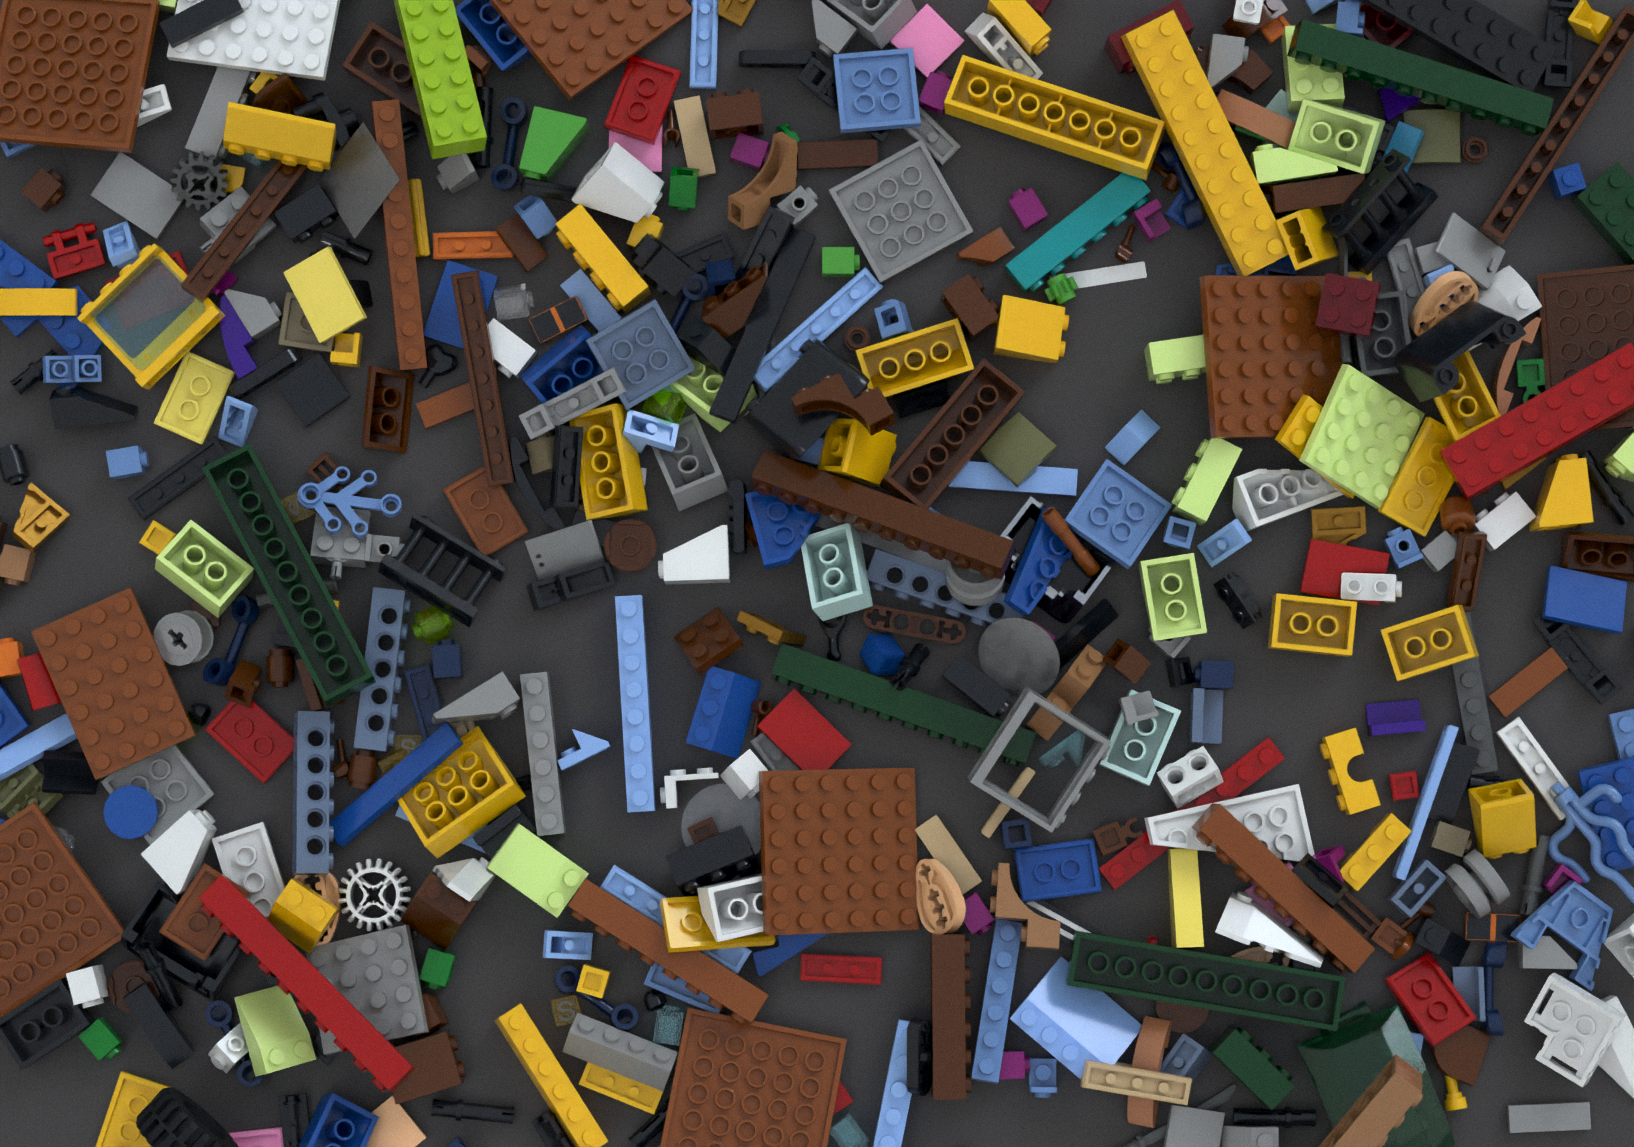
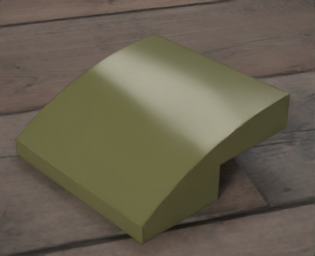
M1447 109L1407 110L1404 112L1405 124L1425 132L1411 165L1461 163V112H1452Z
M1018 412L979 450V454L1018 487L1036 472L1038 465L1056 451L1057 445Z
M32 763L0 781V810L10 818L35 801L42 812L46 814L64 795L63 793H43L44 773Z

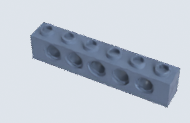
M875 549L867 572L869 586L874 590L884 592L885 588L895 591V597L909 601L910 597L919 599V605L933 610L935 606L945 608V614L960 618L961 614L971 617V623L985 627L986 623L992 624L1004 618L1023 619L1024 615L1004 603L1006 594L1002 592L994 601L985 605H978L974 610L967 609L963 603L954 597L949 601H943L938 597V590L946 586L945 572ZM898 569L902 573V580L899 583H891L887 579L889 570ZM914 579H925L928 584L927 589L924 592L915 591L912 586ZM992 604L1002 606L1004 614L1001 618L995 619L990 616L989 607Z
M373 587L364 659L376 682L360 691L354 748L389 752V747H394L396 731H392V722L397 720L399 704H395L396 693H400L402 687V677H398L399 666L403 667L405 662V651L401 650L402 640H407L409 624H405L406 613H410L412 606V597H408V592L404 590ZM389 609H394L397 613V619L392 624H387L384 621V613ZM385 636H391L394 640L393 647L388 651H384L380 646V642ZM386 662L390 665L391 670L388 676L381 678L377 673V668L381 663ZM379 689H384L387 693V700L383 704H377L374 701V694ZM375 716H381L384 720V726L379 731H374L371 728L370 723Z
M297 711L294 713L292 875L325 876L329 874V869H333V853H329V842H333L334 829L333 826H329V815H333L334 801L329 799V788L334 786V773L330 772V761L334 760V745H330V735L334 734V718H330V711ZM309 733L319 735L321 739L319 746H312L309 743ZM313 759L319 762V773H312L308 769L309 760ZM310 786L319 789L320 798L318 800L309 798L307 791ZM310 813H314L320 818L318 827H312L308 824L307 817ZM309 840H314L319 844L320 851L318 854L314 855L308 851L307 843Z

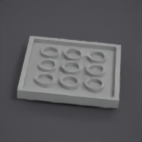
M922 139L829 189L833 201L880 284L974 232Z
M409 925L315 946L310 954L306 952L307 959L388 1041L429 1032ZM319 1028L323 1054L330 1055L343 1052L333 1042L336 1037L330 1031L324 1033Z

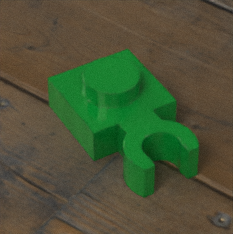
M1543 359L1516 360L1517 388H1525V392L1521 397V403L1523 404L1528 401L1529 395L1537 396L1541 394L1538 387L1545 386Z

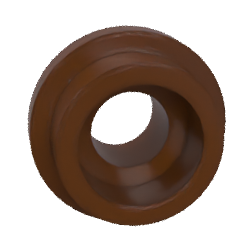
M1477 136L1468 138L1461 148L1462 156L1470 163L1482 162L1487 157L1489 151L1486 141ZM1471 146H1476L1479 149L1477 155L1470 152Z
M856 325L846 331L844 342L849 350L855 352V350L869 346L871 336L865 327ZM854 335H860L863 341L860 344H855L852 338Z

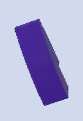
M223 295L220 299V310L226 316L220 321L221 332L229 361L240 380L259 368L248 351V348L255 345L256 342L247 331L226 295Z

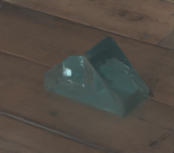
M1077 729L1037 759L1043 767L1050 765L1053 768L1065 759L1062 754L1066 752L1078 768L1082 761L1085 734Z

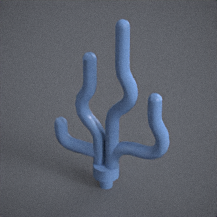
M1559 781L1550 787L1556 794L1553 801L1563 810L1566 821L1549 840L1548 853L1551 859L1557 864H1563L1583 879L1582 883L1586 884L1590 881V876L1574 859L1560 853L1558 849L1559 843L1568 837L1576 826L1590 843V860L1594 870L1602 877L1612 880L1634 904V888L1617 870L1603 864L1601 860V840L1589 825L1608 827L1613 830L1618 847L1634 865V849L1628 842L1627 833L1623 825L1615 818L1596 815L1587 807V805L1603 794L1607 795L1612 802L1618 804L1622 801L1621 794L1611 785L1598 784L1579 798L1570 786L1564 788Z

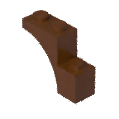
M1210 44L1205 48L1201 45L1194 51L1205 75ZM1251 49L1248 52L1247 62H1242L1240 69L1227 78L1226 81L1240 86L1249 95H1252L1271 77L1273 72Z
M839 373L833 376L827 375L818 384L810 388H802L791 397L793 409L798 417L809 412L822 410L844 413L859 421L871 436L895 424L894 412L879 387L866 389L854 399Z

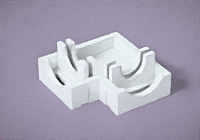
M1554 972L1549 975L1524 1022L1530 1026H1535L1540 1029V1032L1547 1035L1543 1043L1544 1046L1538 1052L1535 1059L1583 1088L1588 1084L1626 1014ZM1550 989L1554 992L1542 1014H1539L1538 1011ZM1552 1056L1576 1069L1577 1073L1561 1066Z

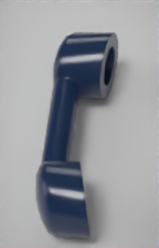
M516 97L506 98L500 106V115L508 124L503 164L497 166L492 171L491 181L501 191H510L519 182V174L513 168L518 129L527 121L528 109Z
M1163 142L1159 145L1156 157L1166 169L1173 167L1188 199V202L1181 205L1185 228L1188 231L1204 223V207L1197 196L1176 149L1170 143Z
M694 274L680 290L683 297L670 322L675 334H677L692 301L700 300L708 292V281L700 274Z
M245 595L236 597L232 605V615L239 624L225 660L221 658L212 659L203 670V679L207 683L220 687L228 684L230 677L236 669L234 664L248 628L259 616V608L256 601Z
M1489 941L1482 953L1486 1021L1483 1022V1026L1490 1036H1504L1499 1010L1494 1009L1493 968L1503 967L1507 954V941Z
M566 965L557 971L554 983L559 992L569 995L573 993L578 994L610 1016V1024L615 1028L627 1032L636 1025L638 1012L633 1005L620 1004L614 1007L602 998L576 991L581 974L573 966Z
M216 1000L211 1002L205 1010L206 1020L210 1025L220 1027L224 1035H226L233 1029L230 1023L233 1017L232 1008L225 1001ZM246 1053L239 1060L240 1066L237 1070V1078L242 1085L254 1087L262 1082L264 1075L255 1076L251 1060Z

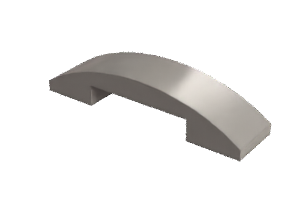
M613 367L519 415V418L530 439H534L554 429L555 425H562L621 395L626 390Z

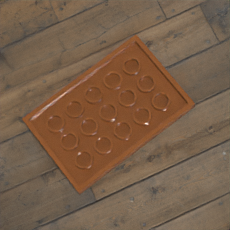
M131 587L31 631L95 780H99L197 736Z

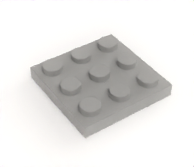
M177 745L114 772L101 781L109 794L120 787L133 785L143 787L154 796L159 809L158 821L152 830L144 836L150 845L186 812L200 808L216 795Z

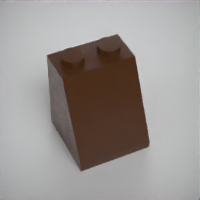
M430 872L400 921L409 925L410 928L446 951L475 908L476 902H469L448 888L440 878Z
M449 1030L394 1046L416 1068L392 1092L395 1104L462 1084L464 1082L463 1077L467 1076L463 1061H458L455 1051L459 1050L455 1034L450 1035Z

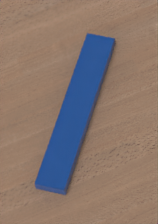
M448 722L443 724L329 823V826H333L334 838L338 845L344 847L463 745L451 724Z

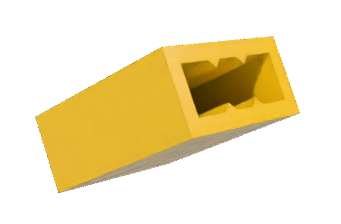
M988 0L986 12L997 18L1029 57L1034 53L1036 56L1040 55L1049 46L1047 43L1050 41L1049 37L1052 29L1025 0Z
M1320 206L1299 210L1276 220L1295 271L1320 264L1338 256V250L1332 235L1324 232L1322 229L1326 224V220Z

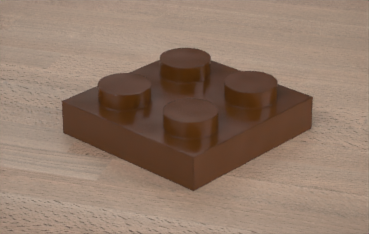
M719 607L674 637L699 675L744 645Z

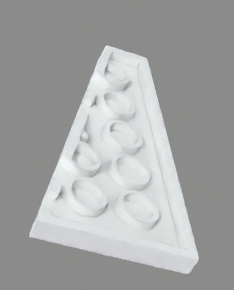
M1299 784L1214 802L1215 804H1221L1280 860L1299 862L1307 853L1311 856L1315 855ZM1212 803L1144 818L1150 845L1217 852L1211 845L1207 847L1195 837L1197 832L1191 828Z

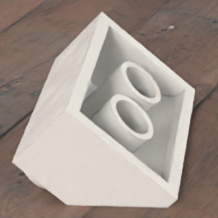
M762 873L697 888L702 916L716 942L763 932Z

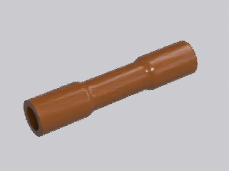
M1055 507L1046 509L1041 515L1043 520L1054 534L1059 536L1084 572L1089 577L1095 575L1101 568L1099 563L1076 538Z

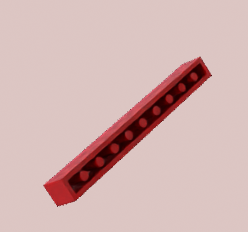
M221 875L198 897L204 903L200 906L203 911L211 918L216 915L222 921L219 927L229 937L235 934L241 940L238 946L249 957L254 954L260 960L257 965L268 976L273 973L279 979L276 984L287 995L292 992L298 998L295 1004L305 1014L311 1011L317 1017L314 1023L324 1033L330 1031L336 1037L333 1042L344 1053L349 1050L355 1056L352 1061L363 1072L368 1069L375 1076L372 1082L381 1091L387 1088L393 1092L416 1069L224 875Z

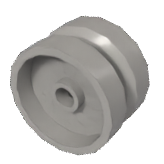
M946 560V586L950 594L959 602L970 606L985 605L994 601L1001 594L1005 585V574L1002 580L995 577L990 579L981 575L979 571L970 568L962 569L956 566L954 562Z
M1476 849L1463 856L1465 869L1461 865L1452 864L1443 871L1447 877V882L1456 896L1478 919H1481L1491 911L1489 900L1500 905L1511 897L1501 877Z

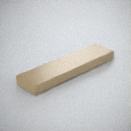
M1085 1059L1080 1086L1082 1088L1188 1105L1192 1078Z

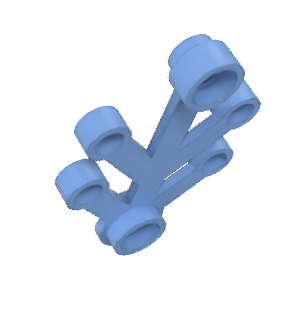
M340 466L335 469L331 476L319 484L310 482L302 485L297 494L299 503L304 508L315 509L325 522L327 532L332 535L338 534L341 531L342 524L338 517L332 516L325 504H333L339 509L352 526L353 535L357 538L366 537L369 529L367 523L360 520L351 507L382 511L383 515L390 518L398 516L402 510L401 499L395 494H387L382 499L354 496L365 487L372 488L377 484V475L372 470H365L360 478L338 493L327 492L338 483L346 484L350 481V470L345 466ZM346 472L347 476L344 479H340L338 474ZM366 476L374 477L372 482L364 481ZM310 493H314L316 495V498L314 500H308L306 498L307 495ZM390 504H394L396 506V509L394 511H388L386 509L387 506ZM331 522H336L339 525L337 528L331 529L329 528V524ZM358 526L365 527V530L361 533L355 531Z

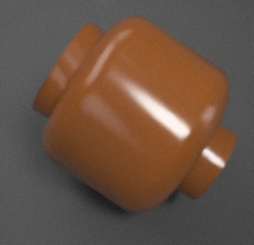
M1455 495L1447 498L1440 505L1439 516L1443 531L1446 530L1449 534L1458 536L1459 531H1471L1475 527V512L1470 500L1466 501L1464 497Z

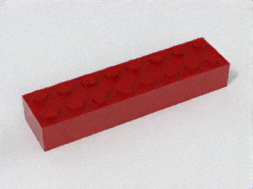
M1630 342L1440 450L1441 459L1466 501L1471 500L1633 408L1634 347Z

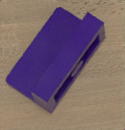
M1418 699L1372 703L1365 706L1368 736L1426 731L1425 720H1421L1420 702Z

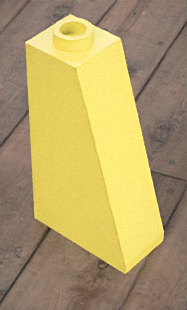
M1183 848L1168 849L1171 946L1176 948L1204 947L1197 850Z

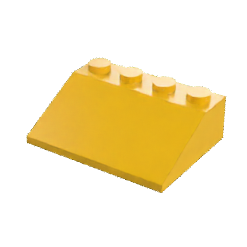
M476 726L462 736L460 739L463 745L398 800L422 843L437 859L526 797L516 779L479 726Z

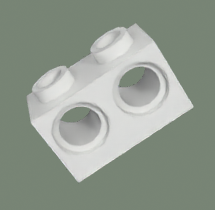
M1204 746L1189 751L1181 759L1167 764L1162 770L1157 772L1163 788L1177 809L1224 782L1219 768Z

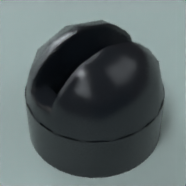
M195 703L191 706L194 708L193 712L188 711L189 718L193 723L203 726L208 721L212 709L204 703Z
M652 989L651 992L648 991L644 995L643 1001L648 1012H652L667 1003L665 996L659 990Z

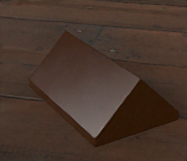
M369 366L361 447L365 450L406 453L414 374Z
M1573 531L1562 534L1560 567L1616 580L1634 581V537Z

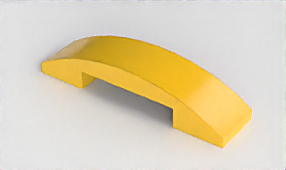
M0 289V316H77V289Z

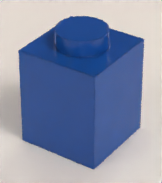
M1579 162L1555 169L1547 175L1555 201L1580 194L1587 188Z

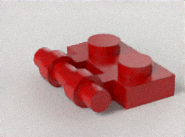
M82 222L76 224L75 228L62 232L59 229L53 231L52 235L42 237L45 247L52 245L56 247V251L46 254L54 280L57 281L107 265L100 240L98 238L88 240V234L97 232L94 222L85 225ZM78 238L80 244L65 247V241Z

